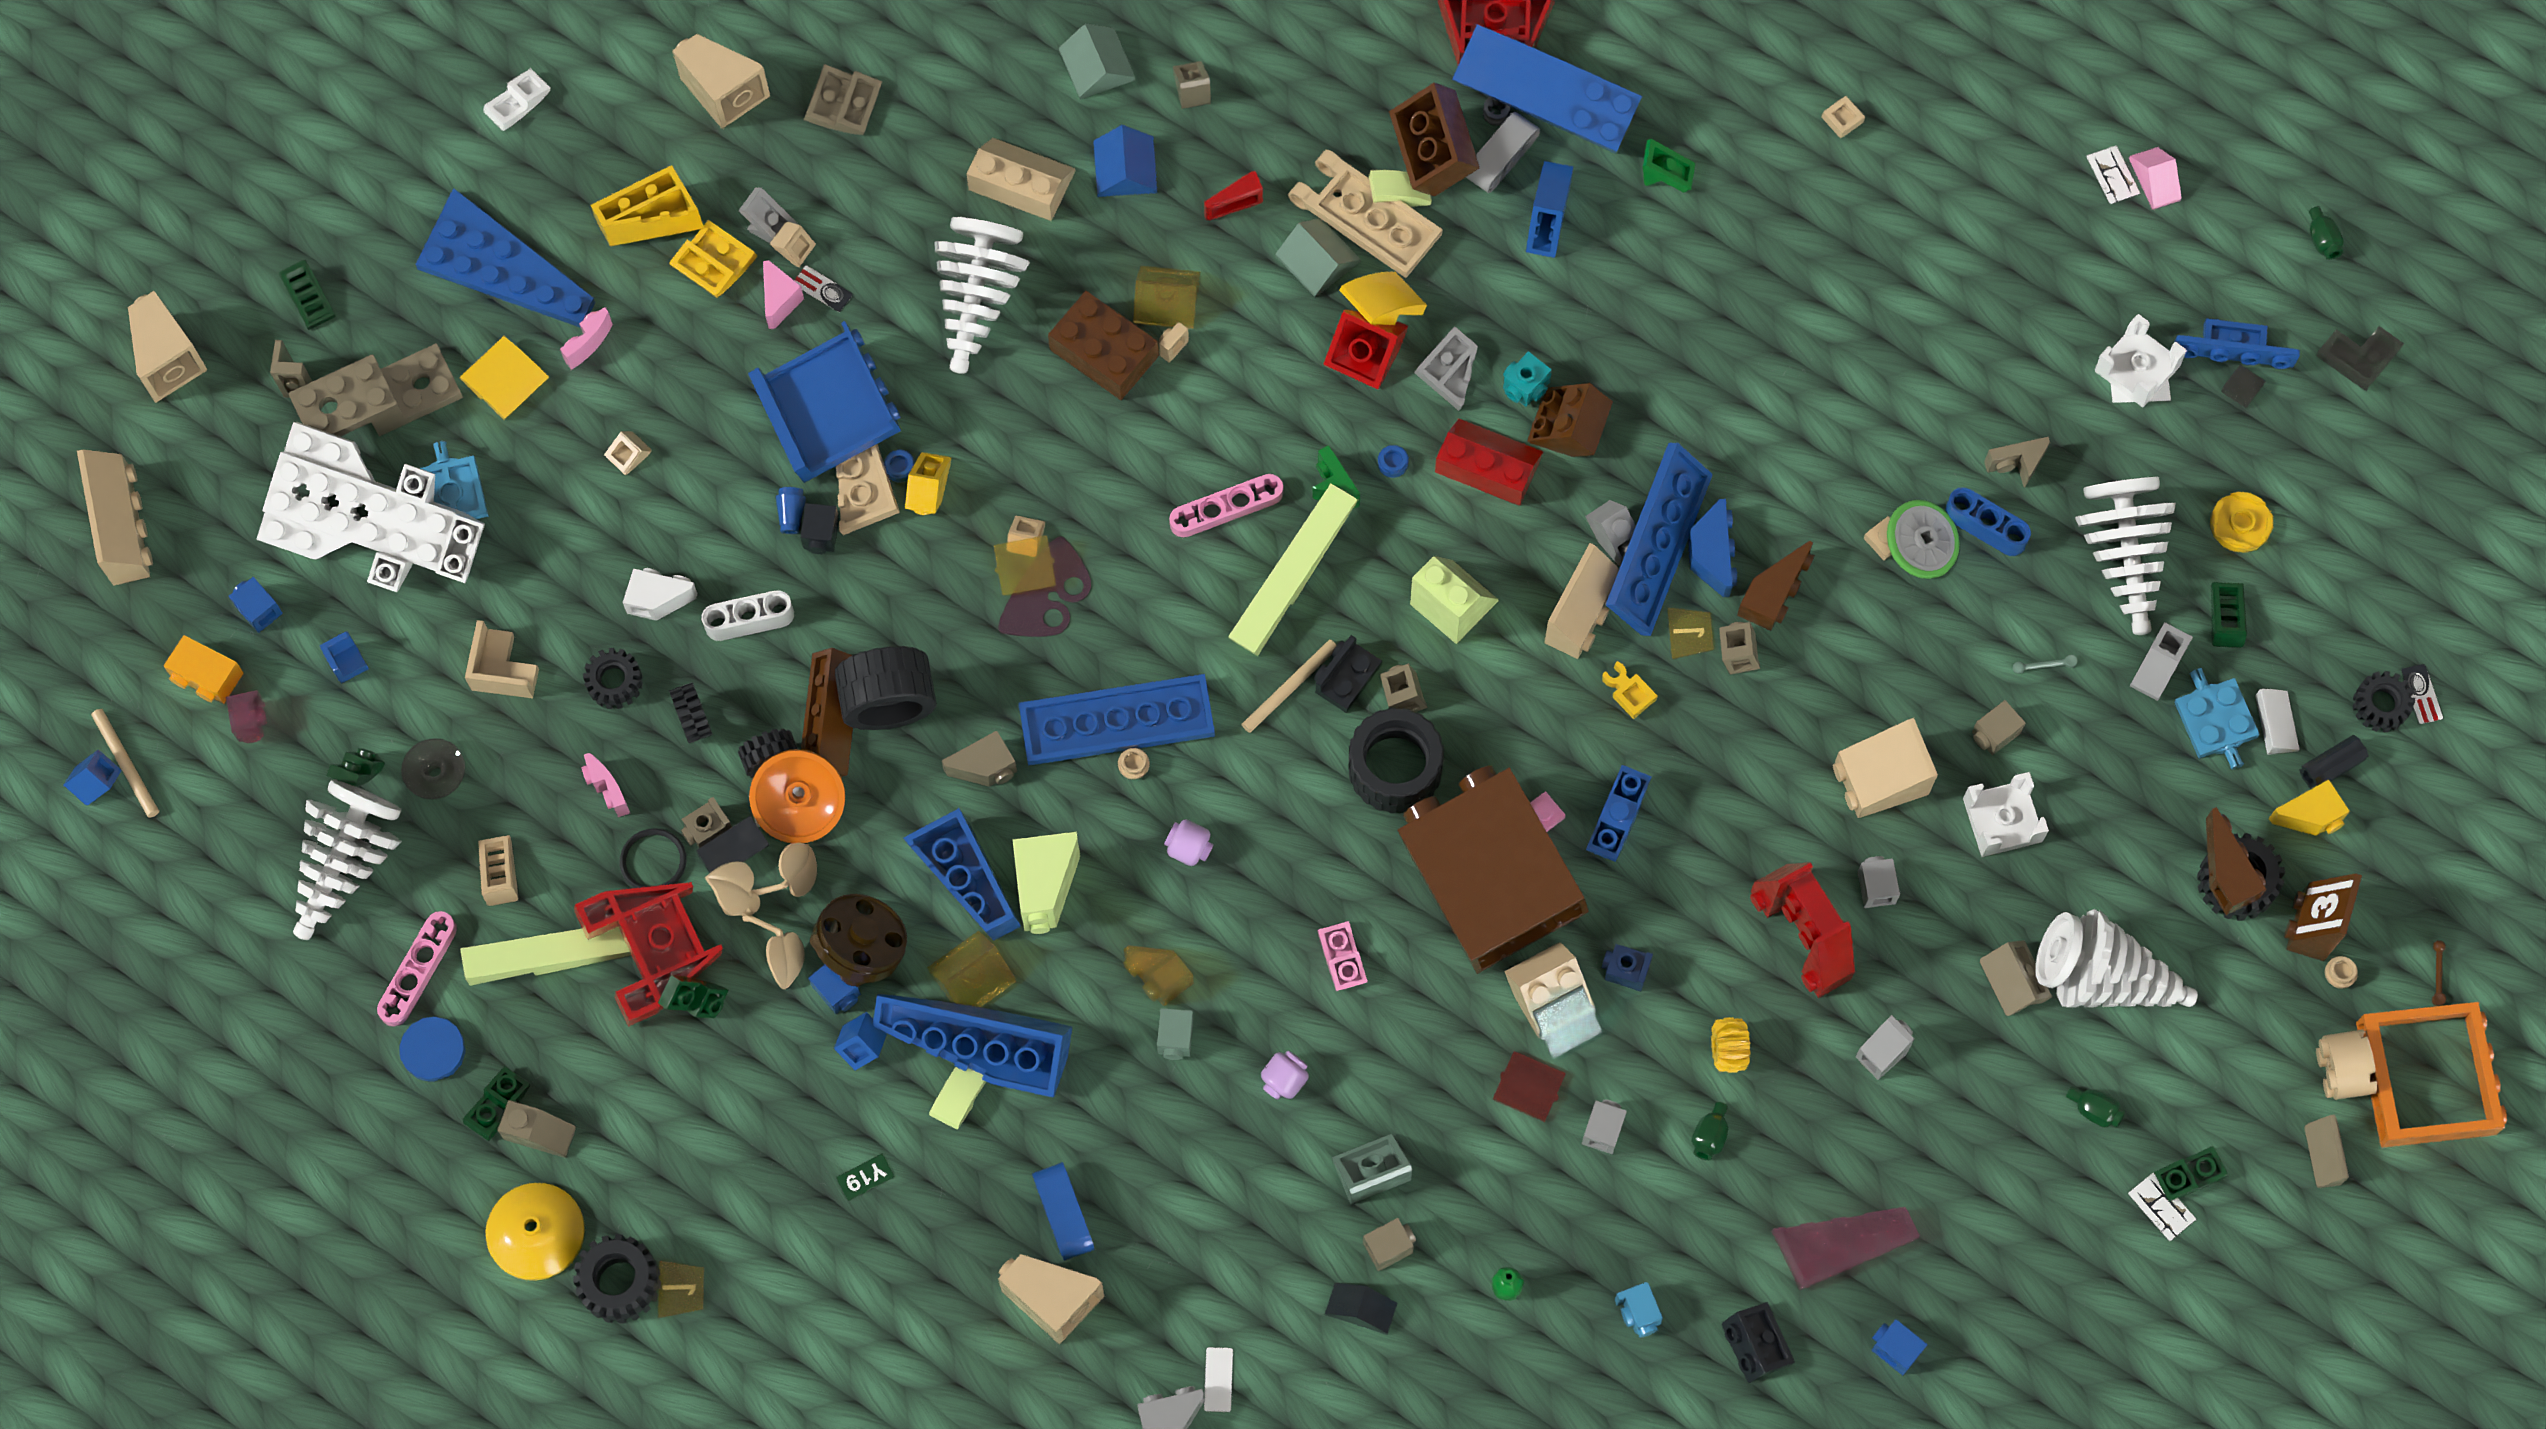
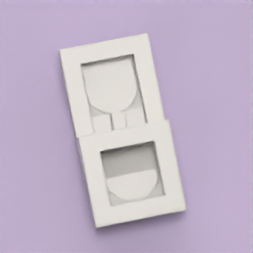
M529 69L508 82L506 92L485 104L484 113L505 131L528 114L550 92V87L532 69Z

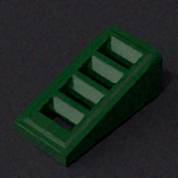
M302 260L279 272L308 330L336 317L306 260ZM312 284V287L298 294L295 293L296 291ZM318 295V298L304 305L301 304L302 302ZM319 306H324V309L310 316L307 315V312Z
M2212 582L2211 584L2212 645L2214 647L2241 648L2245 644L2247 625L2244 583ZM2220 596H2236V599H2220ZM2220 608H2236V610H2220ZM2221 620H2233L2237 622H2221Z

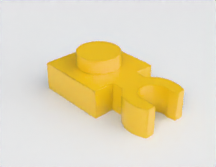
M1617 661L1614 669L1619 673V676L1612 678L1605 671L1602 675V680L1607 686L1617 689L1612 697L1635 719L1653 704L1658 696L1637 674L1629 679L1626 676L1625 666Z

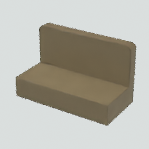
M275 340L270 373L285 398H290L289 392L313 381L303 363H295L283 341Z
M2025 940L2007 942L1980 959L1982 968L2006 1016L2014 1015L2029 1005L2044 1003L2052 998L2048 987L2038 983L2036 963Z

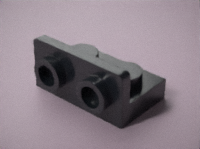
M1350 635L1346 642L1341 640L1332 653L1333 660L1328 666L1322 665L1314 677L1316 681L1315 693L1345 713L1348 712L1382 666V660L1357 645V638Z
M1768 1302L1738 1311L1722 1322L1725 1337L1730 1343L1738 1360L1739 1368L1744 1373L1748 1383L1795 1363Z

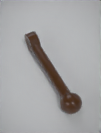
M2441 940L2433 943V949L2436 951V994L2432 997V1003L2435 1006H2442L2446 1002V997L2442 993L2443 951L2446 945Z

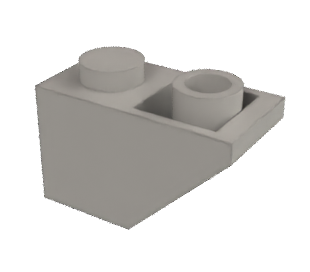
M1609 500L1585 517L1597 541L1620 567L1636 525L1626 506Z
M2164 622L2130 687L2158 701L2193 637Z
M1891 1015L1862 1045L1856 1058L1879 1080L1906 1056L1915 1039L1912 1036L1913 1032L1904 1021L1900 1019L1897 1021Z
M1190 1386L1176 1390L1175 1396L1163 1398L1162 1394H1156L1143 1398L1144 1403L1137 1404L1142 1428L1188 1429L1204 1403L1203 1390L1195 1391V1387Z

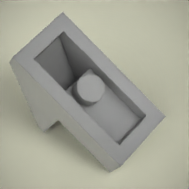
M755 187L739 209V212L751 223L747 229L768 243H771L786 222L799 225L762 188Z

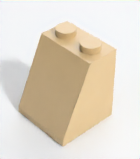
M698 34L690 39H684L672 50L680 79L722 129L770 97L764 68L756 61Z
M155 291L148 295L140 296L135 300L134 304L128 307L136 372L155 403L207 371L193 344Z
M1914 718L1839 751L1835 764H1833L1837 780L1839 782L1843 781L1847 790L1845 792L1847 805L1850 810H1855L1858 818L1929 795L1938 776Z
M1022 1254L1016 1260L1010 1258L999 1270L1001 1276L998 1280L1002 1292L1059 1345L1104 1298L1102 1283L1097 1278Z

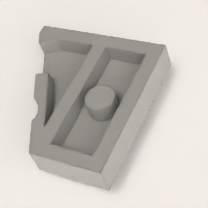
M1454 326L1414 373L1459 411L1465 402L1464 398L1478 346Z

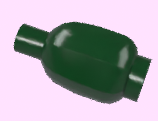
M2320 206L2311 208L2309 210L2312 218L2310 234L2316 250L2319 254L2325 255L2327 260L2341 256L2343 254L2342 247L2344 241L2337 224L2330 217L2323 215Z
M2071 1086L2066 1095V1098L2077 1103L2078 1111L2081 1115L2101 1127L2112 1125L2118 1128L2126 1113L2125 1110L2121 1109L2120 1102L2117 1099L2098 1090L2090 1089L2082 1092Z
M1716 1102L1712 1113L1702 1117L1695 1128L1692 1136V1144L1695 1148L1693 1154L1702 1160H1712L1713 1155L1718 1154L1723 1149L1729 1129L1724 1118L1728 1109L1726 1104Z

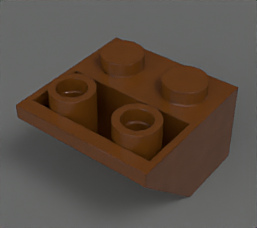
M1590 383L1548 387L1546 393L1541 398V403L1527 441L1530 444L1571 457L1595 455L1613 401Z

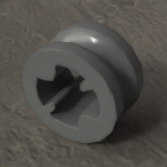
M1491 97L1487 98L1483 109L1485 121L1493 126L1502 125L1509 117L1510 106ZM1499 106L1501 114L1495 115L1492 107Z

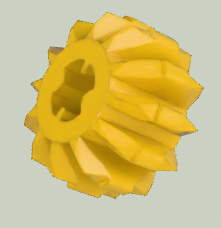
M1734 1017L1716 1020L1711 1028L1712 1058L1714 1059L1715 1067L1720 1072L1727 1071V1073L1746 1070L1750 1063L1749 1056L1751 1054V1042L1749 1040L1747 1024L1742 1018L1734 1019Z

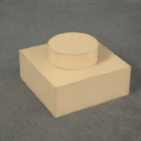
M1845 96L1826 109L1822 114V119L1842 138L1864 122L1865 116Z
M1178 322L1173 329L1168 328L1159 339L1160 356L1170 363L1189 342L1188 328Z
M1889 516L1869 530L1863 538L1883 560L1892 555L1887 542Z

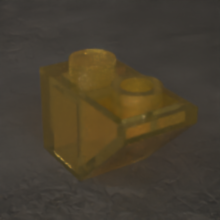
M1130 945L1123 949L1124 958L1126 959L1123 961L1125 968L1133 977L1138 975L1143 980L1145 985L1142 987L1145 993L1153 1002L1158 999L1163 1007L1194 984L1193 974L1174 950Z

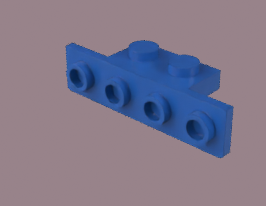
M2215 319L2205 320L2203 338L2178 335L2174 341L2187 350L2185 358L2200 356L2211 358L2217 362L2233 360L2241 361L2245 365L2266 364L2272 365L2276 369H2287L2289 367L2293 368L2300 356L2299 349L2266 346L2267 326Z

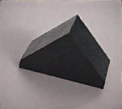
M1335 1283L1325 1315L1388 1335L1397 1302L1368 1286Z

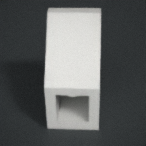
M644 568L643 571L633 569L623 605L627 614L657 621L694 601L697 597V591L694 583L684 576L674 575L672 578L663 576L660 572L650 568Z

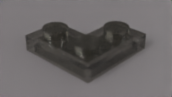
M2379 326L2361 347L2336 329L2316 356L2364 391H2367L2401 350L2404 343Z

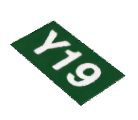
M881 1153L837 1176L836 1179L847 1200L850 1201L894 1178V1175Z

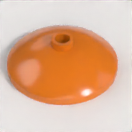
M787 750L767 759L755 773L749 792L750 807L757 823L770 836L787 843H808L825 836L838 823L845 805V788L837 769L821 755L807 750ZM801 787L805 794L796 796L793 793V789Z

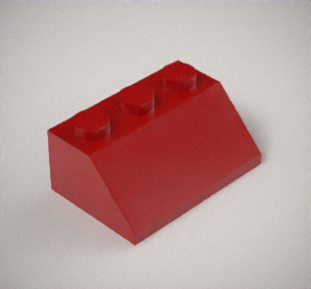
M1458 418L1448 431L1436 457L1435 473L1521 506L1544 452Z

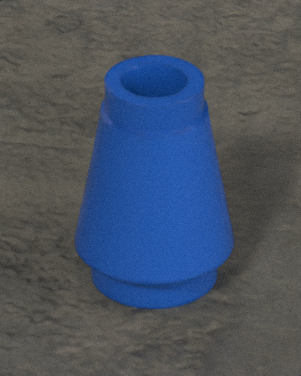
M796 487L779 488V494L775 498L780 532L784 534L799 533L806 497L803 496V489Z

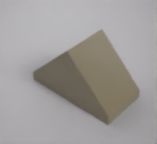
M1202 61L1173 66L1181 108L1210 104V79Z

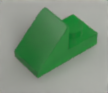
M1649 139L1647 140L1643 161L1644 185L1649 186L1662 181L1683 193L1689 191L1692 188L1696 163L1657 141Z
M1328 445L1318 451L1316 468L1324 481L1313 487L1312 498L1319 501L1330 484H1333L1358 500L1353 509L1359 507L1360 493L1330 446Z

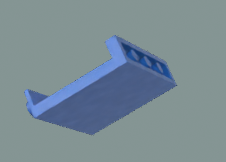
M845 321L841 323L845 332L775 370L764 374L758 367L748 373L794 472L804 483L902 431L897 422L901 416L893 402L888 403L885 398L889 391L882 378L876 379L873 373L877 369L876 364L869 353H863L861 346L865 345L861 334L857 328L851 330Z

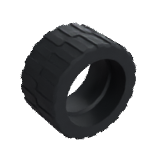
M889 646L863 651L843 660L835 669L842 719L845 724L852 728L881 730L902 727L924 719L935 710L937 705L928 655L917 648Z
M1388 708L1387 710L1376 711L1370 717L1367 716L1361 725L1355 729L1354 736L1349 745V778L1356 794L1366 804H1370L1379 811L1383 810L1389 813H1405L1414 804L1432 797L1440 785L1444 763V745H1442L1441 735L1435 729V725L1430 720L1428 721L1424 718V715L1406 708ZM1388 738L1406 739L1417 745L1424 753L1426 758L1425 769L1418 777L1405 783L1385 782L1373 775L1367 767L1366 756L1369 749L1376 743Z

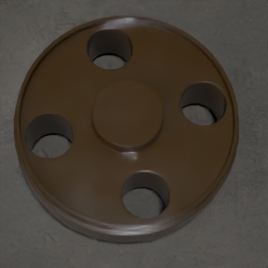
M847 894L835 898L822 910L814 925L810 943L822 962L838 974L843 982L847 985L858 987L864 983L883 980L897 969L905 954L907 932L898 914L884 902L868 895Z

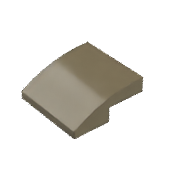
M824 64L804 120L841 132L863 135L882 81L854 71L853 75Z

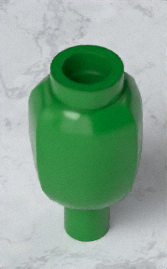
M1502 1267L1491 1279L1493 1293L1496 1298L1501 1300H1515L1522 1291L1524 1280L1516 1269Z

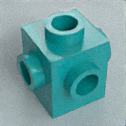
M1528 351L1518 363L1513 361L1504 371L1503 389L1505 394L1513 402H1520L1525 407L1533 400L1539 401L1548 389L1547 385L1550 383L1552 369Z

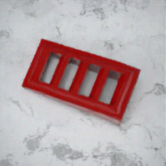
M1254 170L1206 200L1204 202L1206 221L1261 204L1263 202V188L1256 171Z

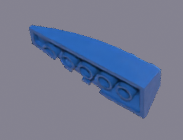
M884 994L877 995L873 1027L908 1044L913 1043L925 1049L928 1054L935 1057L940 1056L954 1063L955 1067L965 1072L968 1068L982 1074V1080L990 1084L1048 1097H1054L1068 1058L1073 1026L981 1007Z

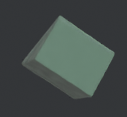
M1084 24L1059 47V52L1080 100L1135 80V75L1114 28Z
M1320 218L1299 222L1276 253L1278 260L1315 298L1361 262V259Z
M1392 1134L1332 1157L1350 1204L1411 1181V1165Z

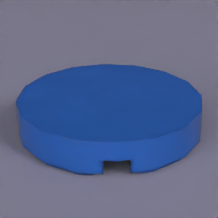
M439 1017L422 1018L413 1023L403 1034L399 1045L400 1059L407 1071L417 1079L428 1082L438 1081V1079L453 1075L461 1066L466 1053L464 1039L459 1029L449 1020Z

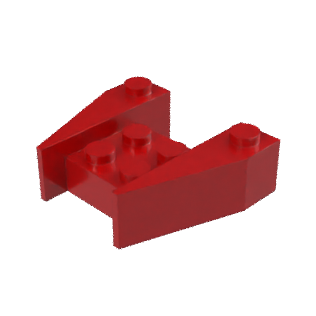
M1438 0L1457 65H1459L1463 57L1464 50L1467 48L1477 24L1536 49L1555 0Z
M1811 862L1786 864L1755 881L1751 889L1752 894L1750 898L1755 908L1759 912L1763 910L1767 918L1782 910L1786 919L1790 923L1794 922L1800 931L1799 938L1807 950H1810L1801 971L1803 973L1801 979L1808 991H1814L1817 997L1820 998L1850 981L1854 975L1855 965L1851 924L1849 921L1845 923L1842 921L1812 874L1813 865Z
M692 882L604 891L575 904L574 912L587 940L619 927L643 980L615 992L616 1002L628 1027L659 1013L664 1008L658 1004V1001L671 975L696 979L722 954L723 948L721 944L704 951L681 903V898L692 894L694 887Z

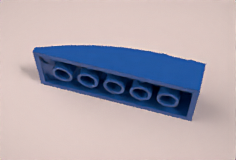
M1478 24L1452 79L1615 154L1642 96Z

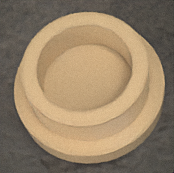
M1127 749L1118 759L1119 771L1128 779L1142 778L1149 770V758L1140 749Z
M2338 956L2327 963L2325 977L2336 988H2348L2356 981L2358 969L2351 959Z

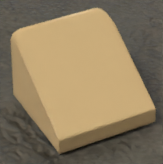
M786 222L770 243L776 251L796 267H800L816 245L801 225Z
M621 431L604 455L624 475H627L652 450L635 433Z
M1015 516L1008 533L1007 551L1036 557L1043 536L1045 522Z

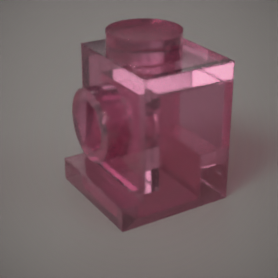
M256 690L226 697L231 730L237 740L244 743L260 741L264 737L262 726L267 725V720L263 708L265 707V702L259 692Z

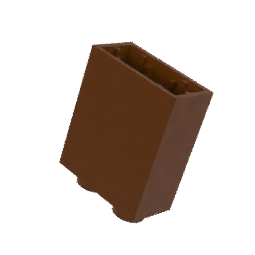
M1485 766L1475 770L1459 783L1463 791L1462 794L1442 805L1437 797H1429L1414 804L1403 815L1408 824L1397 829L1408 853L1477 974L1589 912L1582 892L1510 767L1496 774L1492 766Z

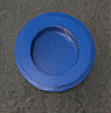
M1396 445L1383 448L1378 455V468L1380 472L1390 478L1403 475L1408 468L1409 458L1407 452L1402 447Z
M895 450L888 454L884 461L888 478L895 482L908 481V475L915 464L914 458L907 451Z

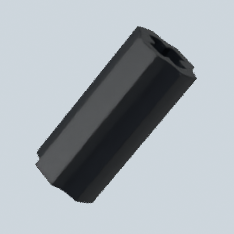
M2352 735L2302 765L2299 771L2308 787L2313 789L2327 780L2331 782L2365 761L2369 755L2360 739Z

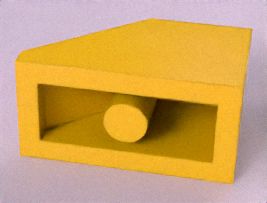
M921 452L908 475L905 509L913 510L920 515L935 514L942 503L952 457Z
M2327 780L2276 808L2269 817V820L2274 825L2317 836L2324 831L2331 834L2344 826L2343 820L2350 810L2331 782Z

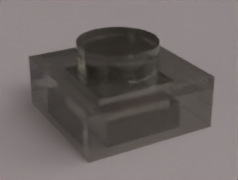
M2239 365L2221 392L2247 409L2266 381L2242 365Z

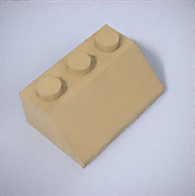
M992 138L978 149L967 172V181L970 191L1052 221L1075 173V168Z
M1589 543L1548 620L1545 644L1576 659L1579 658L1583 650L1589 651L1596 636L1592 634L1596 624L1602 626L1609 613V609L1606 608V602L1619 571V568L1591 543Z

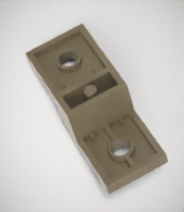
M437 343L380 369L372 354L288 393L302 424L339 437L371 422L380 437L463 398ZM425 377L430 379V383L426 388L416 389L414 387L415 382L419 378ZM326 403H337L338 406L334 412L330 414L322 412V407Z

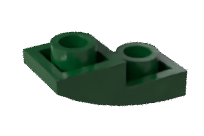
M358 748L357 752H346L342 764H330L327 776L358 787L372 780L383 769L385 762L375 759L376 753Z
M671 975L658 1004L667 1010L688 1011L694 1017L716 1018L724 1005V1000L729 990L707 981Z
M504 1066L484 1088V1095L465 1115L463 1124L487 1141H490L498 1132L508 1101L520 1103L529 1089L530 1083Z
M2214 1146L2186 1159L2182 1158L2154 1172L2168 1202L2187 1196L2229 1176Z

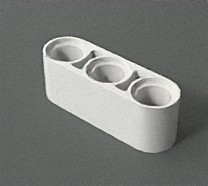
M780 590L712 604L705 608L702 613V622L706 633L715 641H723L782 628L789 625L794 618V609L790 597ZM777 605L786 606L783 612H772V609ZM752 611L755 613L752 619H741V616L746 612ZM717 618H722L725 620L724 623L718 627H713L710 625L711 622Z

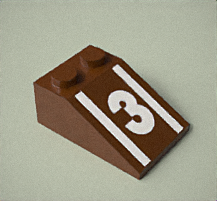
M2354 873L2309 882L2303 891L2298 890L2292 905V909L2297 910L2295 919L2289 920L2284 938L2289 939L2286 950L2324 962L2347 933L2362 875Z

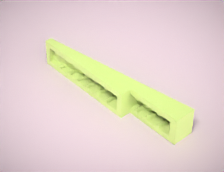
M1330 484L1228 636L1233 642L1256 656L1260 654L1290 604H1294L1358 501L1355 497Z
M619 927L590 940H587L583 929L460 948L465 979L470 986L532 972L537 976L632 955Z

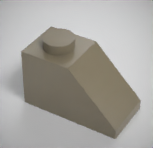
M998 731L942 760L943 769L947 776L989 787L995 783L998 785L1006 783L1017 772L1016 762Z
M510 1100L507 1103L498 1128V1132L506 1141L566 1158L576 1130V1126L547 1112Z

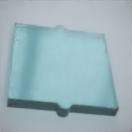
M1582 986L1533 1012L1541 1031L1539 1037L1545 1041L1553 1059L1602 1032L1594 1014L1596 1008L1590 1004Z

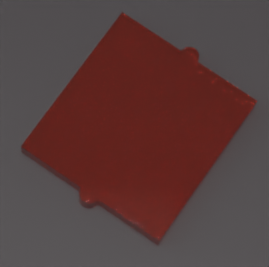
M1514 1051L1505 1072L1500 1073L1501 1081L1493 1100L1545 1122L1553 1103L1559 1099L1557 1093L1566 1073Z

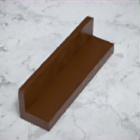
M828 648L812 653L801 750L821 755L843 777L848 775L853 728L845 724L842 719L835 669L843 660L852 655L835 648Z

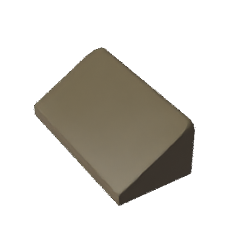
M2329 1115L2305 1125L2316 1185L2319 1188L2340 1186L2349 1177L2337 1117Z

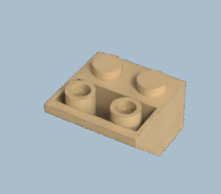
M1561 942L1504 971L1515 999L1539 1038L1595 1009L1576 957Z

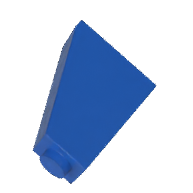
M1544 161L1532 210L1526 247L1527 253L1556 257L1574 166Z

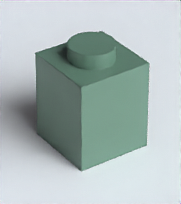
M1160 1008L1157 1039L1158 1054H1163L1164 1058L1170 1060H1181L1183 1056L1190 1057L1193 1011Z

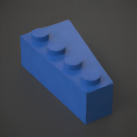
M960 808L903 838L993 941L1021 927L975 833Z

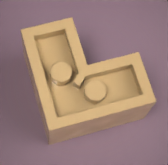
M477 620L465 679L472 691L533 698L539 668L537 665L509 662L514 641L513 632L488 629L484 621Z

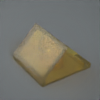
M1140 266L1136 278L1133 323L1174 327L1180 322L1186 328L1194 329L1201 272Z
M977 931L927 967V970L951 1002L955 1004L982 1007L1016 982L1014 975L996 946L980 931Z

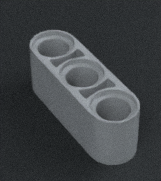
M1512 113L1476 154L1480 169L1466 178L1487 193L1492 192L1532 146L1540 133V128L1519 113Z

